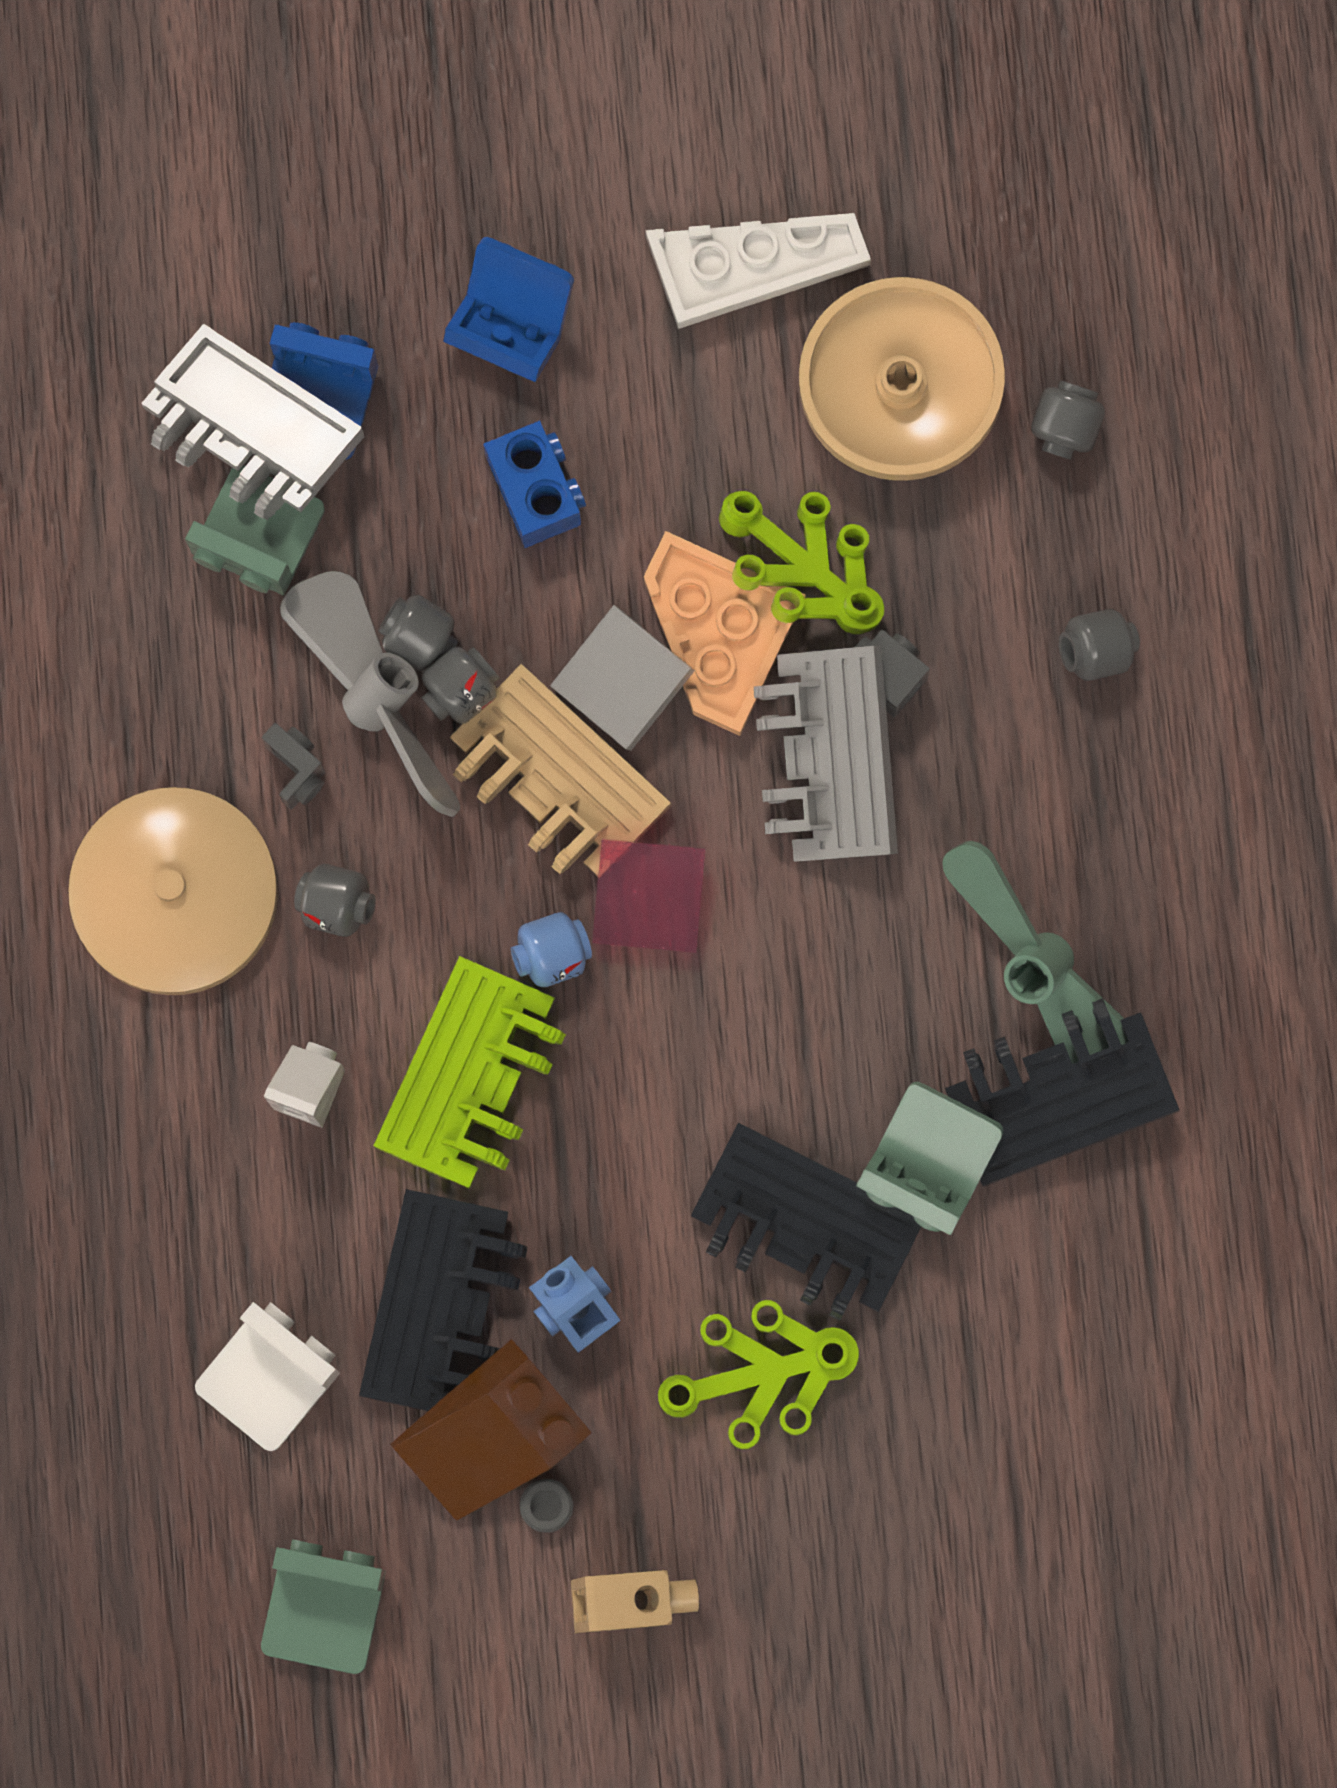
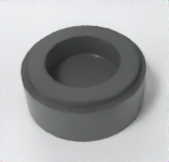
M540 1479L531 1483L524 1490L520 1499V1512L526 1524L532 1529L543 1533H551L560 1530L569 1522L573 1513V1499L568 1489L562 1483L553 1479Z

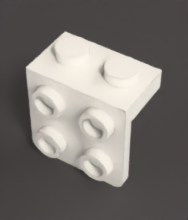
M252 1302L240 1317L245 1323L196 1381L195 1390L199 1396L267 1451H276L334 1382L340 1372L330 1365L336 1355L313 1336L304 1344L293 1335L289 1329L295 1322L270 1302L265 1310Z

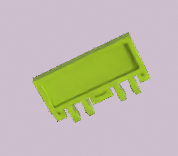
M459 956L373 1145L374 1148L470 1189L479 1168L460 1160L461 1153L505 1170L510 1159L506 1158L503 1153L493 1148L483 1147L467 1139L474 1123H477L495 1131L501 1137L509 1140H519L523 1129L485 1112L481 1108L484 1105L503 1114L521 1072L501 1064L504 1058L539 1073L549 1074L553 1064L547 1058L534 1052L530 1053L510 1043L517 1028L549 1044L562 1045L566 1034L557 1028L524 1014L525 1010L546 1019L555 997Z

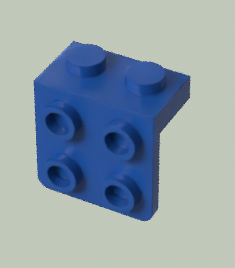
M483 237L476 248L467 294L447 325L443 342L536 382L560 342L574 278L569 272L554 264L547 263L493 238Z
M293 322L290 323L289 328L275 324L269 343L274 355L272 369L362 427L379 367L375 350L368 348V342L354 336L340 335L339 339L336 340L320 336L319 330L306 324ZM355 449L345 460L350 459L354 455Z

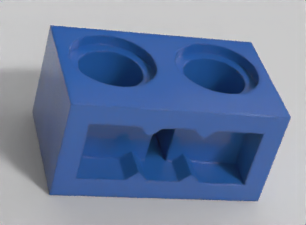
M539 420L483 444L485 457L524 548L581 525L579 509L585 507L586 503L576 479L572 478L566 481L559 463L566 461V457L555 432L546 435ZM526 450L534 451L541 456L539 464L531 469L517 467L513 463L514 458L517 454ZM543 496H552L561 502L558 511L551 515L537 513L533 509V505Z

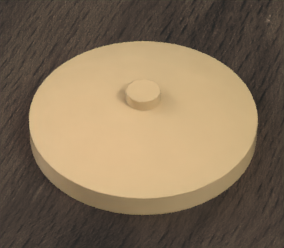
M894 277L872 281L854 288L834 301L818 318L804 344L799 367V390L802 407L807 421L818 440L834 457L845 465L866 475L887 480H916L934 476L949 470L969 457L981 445L994 426L1000 411L1005 383V368L1001 348L993 329L982 313L970 301L950 288L932 281L910 277Z
M173 787L149 790L125 799L108 810L91 827L82 840L75 855L69 879L71 916L75 929L88 952L101 967L121 982L133 988L154 994L185 995L215 987L236 975L254 958L264 944L272 927L277 909L278 881L271 853L257 828L241 811L227 801L215 795L189 788Z

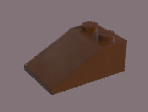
M511 1339L390 1445L457 1521L551 1469L592 1432L527 1355Z

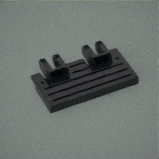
M1104 999L1092 1002L1094 1007L1092 1010L1097 1024L1103 1029L1109 1048L1091 1055L1082 1036L1083 1029L1078 1016L1074 1015L1072 1010L1061 1014L1079 1062L1072 1064L1066 1046L1062 1042L1022 1058L1030 1081L1024 1083L1005 1036L994 1040L996 1056L999 1063L1003 1065L1011 1086L993 1093L984 1074L985 1067L980 1055L976 1053L974 1048L963 1052L981 1100L974 1102L966 1080L946 1087L945 1090L948 1097L999 1122L1003 1127V1135L980 1179L983 1187L1180 1112L1141 1012L1120 1020L1129 1041L1121 1045Z
M740 1123L737 1124L691 1214L692 1218L711 1227L720 1207L726 1209L706 1250V1253L715 1258L724 1250L729 1240L728 1235L738 1216L756 1224L748 1242L742 1246L736 1258L737 1264L735 1268L745 1273L767 1231L773 1233L774 1236L764 1254L802 1274H805L814 1255L821 1257L800 1301L810 1306L813 1301L817 1300L823 1288V1281L832 1264L850 1272L842 1291L837 1293L831 1305L832 1311L829 1316L839 1321L861 1279L868 1281V1284L859 1303L879 1312L922 1227L914 1220L912 1215L895 1206L884 1207L872 1201L867 1196L866 1191L856 1187L857 1182Z
M409 1189L405 1190L359 1397L428 1412L450 1393L444 1391L445 1384L458 1386L469 1376L449 1371L453 1352L475 1356L479 1360L487 1361L500 1349L457 1339L456 1336L457 1332L481 1337L490 1293L467 1288L469 1281L510 1290L519 1289L521 1279L511 1273L493 1272L472 1267L476 1249L498 1253L503 1257L512 1259L526 1257L528 1247L525 1245L479 1235L480 1229L504 1234L508 1217L507 1211Z

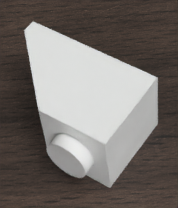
M308 1042L306 1049L292 1045L268 1085L264 1098L274 1110L323 1128L345 1069L341 1063L335 1061L337 1053L329 1048L312 1042Z

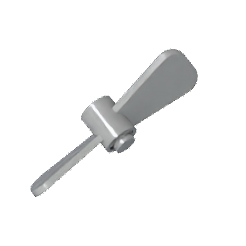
M330 571L293 586L281 602V616L348 690L343 696L342 704L350 722L356 727L368 731H380L385 727L422 797L436 811L454 817L460 810V803L455 793L399 713L401 707L418 688L417 674L412 666L403 658L392 653H383L357 581L348 574Z

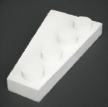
M854 213L789 218L788 222L761 224V221L740 222V226L710 228V225L689 227V230L664 232L663 229L645 230L646 239L678 329L868 267L871 263L870 255Z

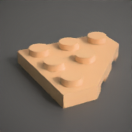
M665 531L644 575L647 591L668 648L695 670L683 685L693 715L740 736L758 698L754 699V686L765 685L777 660V655H779L794 622H780L771 612V605L778 590L788 586H759L754 590H743L732 579L735 562ZM748 568L741 569L742 573L747 577L757 576L753 570ZM784 600L780 602L781 606L785 609H796L795 605L790 601Z

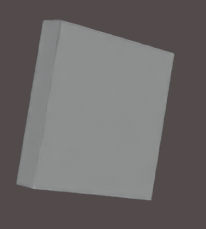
M613 605L550 686L625 749L632 751L695 670L619 607Z

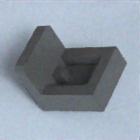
M274 723L261 739L271 753L297 774L279 794L282 802L292 810L299 802L303 805L308 804L318 794L324 785V781L320 778L326 772L322 763L310 753L315 746L306 736L293 726L286 732L278 724Z

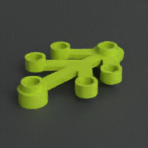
M738 491L728 495L719 513V523L723 530L735 537H745L753 534L789 564H764L755 555H743L737 560L732 572V579L739 588L754 590L759 586L816 587L827 596L825 598H804L800 591L792 587H784L778 590L771 605V612L777 620L783 623H792L798 619H836L837 624L844 631L851 634H863L875 629L879 625L884 615V603L880 595L868 587L866 583L864 553L869 543V534L862 526L857 524L844 526L836 540V549L844 557V583L829 568L825 521L830 512L831 505L825 495L819 492H809L802 497L798 506L797 516L800 522L803 523L806 550L762 514V505L754 494L748 491ZM735 506L744 507L748 509L750 512L741 513L735 508ZM806 506H816L821 510V513L813 514L807 510ZM845 538H855L860 543V546L849 545ZM750 568L756 572L757 576L747 577L742 573L741 569ZM784 600L790 601L795 605L796 609H785L781 606L780 602ZM852 603H859L867 610H857L853 607Z
M763 1300L757 1303L752 1310L751 1320L754 1327L763 1333L776 1332L804 1350L781 1356L732 1328L730 1321L725 1316L720 1314L709 1315L703 1320L700 1328L703 1341L712 1347L722 1346L753 1365L695 1381L685 1375L670 1376L663 1381L658 1391L660 1407L671 1417L685 1418L696 1411L700 1401L759 1386L742 1417L735 1419L728 1431L730 1442L736 1448L746 1450L754 1447L759 1441L760 1426L788 1377L810 1372L795 1403L785 1406L779 1418L781 1428L787 1434L793 1436L801 1435L809 1429L812 1420L811 1412L828 1382L847 1377L857 1365L859 1358L858 1346L848 1332L840 1328L831 1327L816 1333L784 1315L781 1307L776 1302ZM764 1307L773 1308L778 1315L776 1323L768 1327L761 1325L757 1320V1313L760 1309ZM720 1321L725 1325L727 1333L724 1338L712 1340L707 1336L706 1328L710 1322ZM836 1344L841 1348L843 1357L838 1363L830 1364L823 1359L822 1350L826 1345ZM675 1386H683L689 1391V1400L682 1406H676L669 1400V1392ZM792 1409L801 1410L805 1414L806 1422L800 1429H791L785 1422L786 1414ZM741 1423L750 1424L755 1432L753 1440L749 1443L738 1442L734 1437V1430L737 1425Z

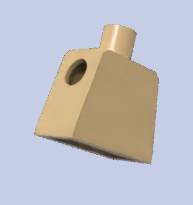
M667 1570L587 1576L570 1580L575 1634L672 1625V1614L698 1612L699 1609L696 1580L669 1581ZM637 1591H644L648 1599L646 1609L639 1610L635 1604V1594Z

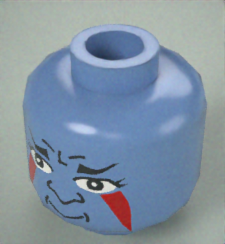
M562 912L554 913L520 926L517 937L518 945L511 947L512 959L518 974L521 977L529 974L531 980L539 987H548L580 976L585 970L586 960L592 958L590 942L579 919L572 921Z

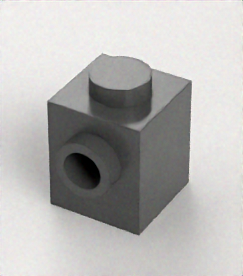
M881 630L873 640L865 636L855 647L881 646L886 711L895 718L928 680L930 668L917 658L919 651L909 640L898 633L891 637Z

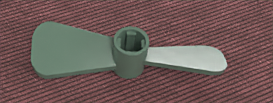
M966 841L949 850L943 858V870L947 879L1015 955L1004 970V982L1009 993L1020 1002L1037 1004L1054 1044L1057 1045L1064 1042L1072 1064L1079 1062V1059L1061 1015L1072 1010L1074 1015L1078 1016L1083 1029L1082 1036L1090 1055L1109 1048L1103 1029L1097 1024L1092 1011L1094 1008L1092 1002L1102 999V997L1072 970L1074 954L1068 942L1054 933H1036L999 863L987 847L975 841ZM1104 1000L1121 1045L1128 1043L1129 1041L1120 1021L1124 1018Z

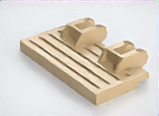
M522 664L497 688L495 700L469 722L462 724L450 736V739L466 754L481 738L483 739L455 769L453 775L460 782L470 779L495 751L506 761L480 787L476 797L484 804L493 800L519 773L523 778L509 791V795L539 823H542L555 808L558 809L530 839L528 845L535 852L545 849L569 821L581 831L556 856L551 867L559 874L564 873L594 843L597 849L584 861V865L600 879L671 807L669 800Z

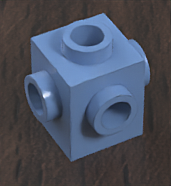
M572 1256L568 1257L557 1267L549 1270L544 1277L529 1287L541 1304L540 1307L533 1311L552 1337L561 1331L578 1353L621 1321L604 1298L612 1291L593 1266L584 1272Z

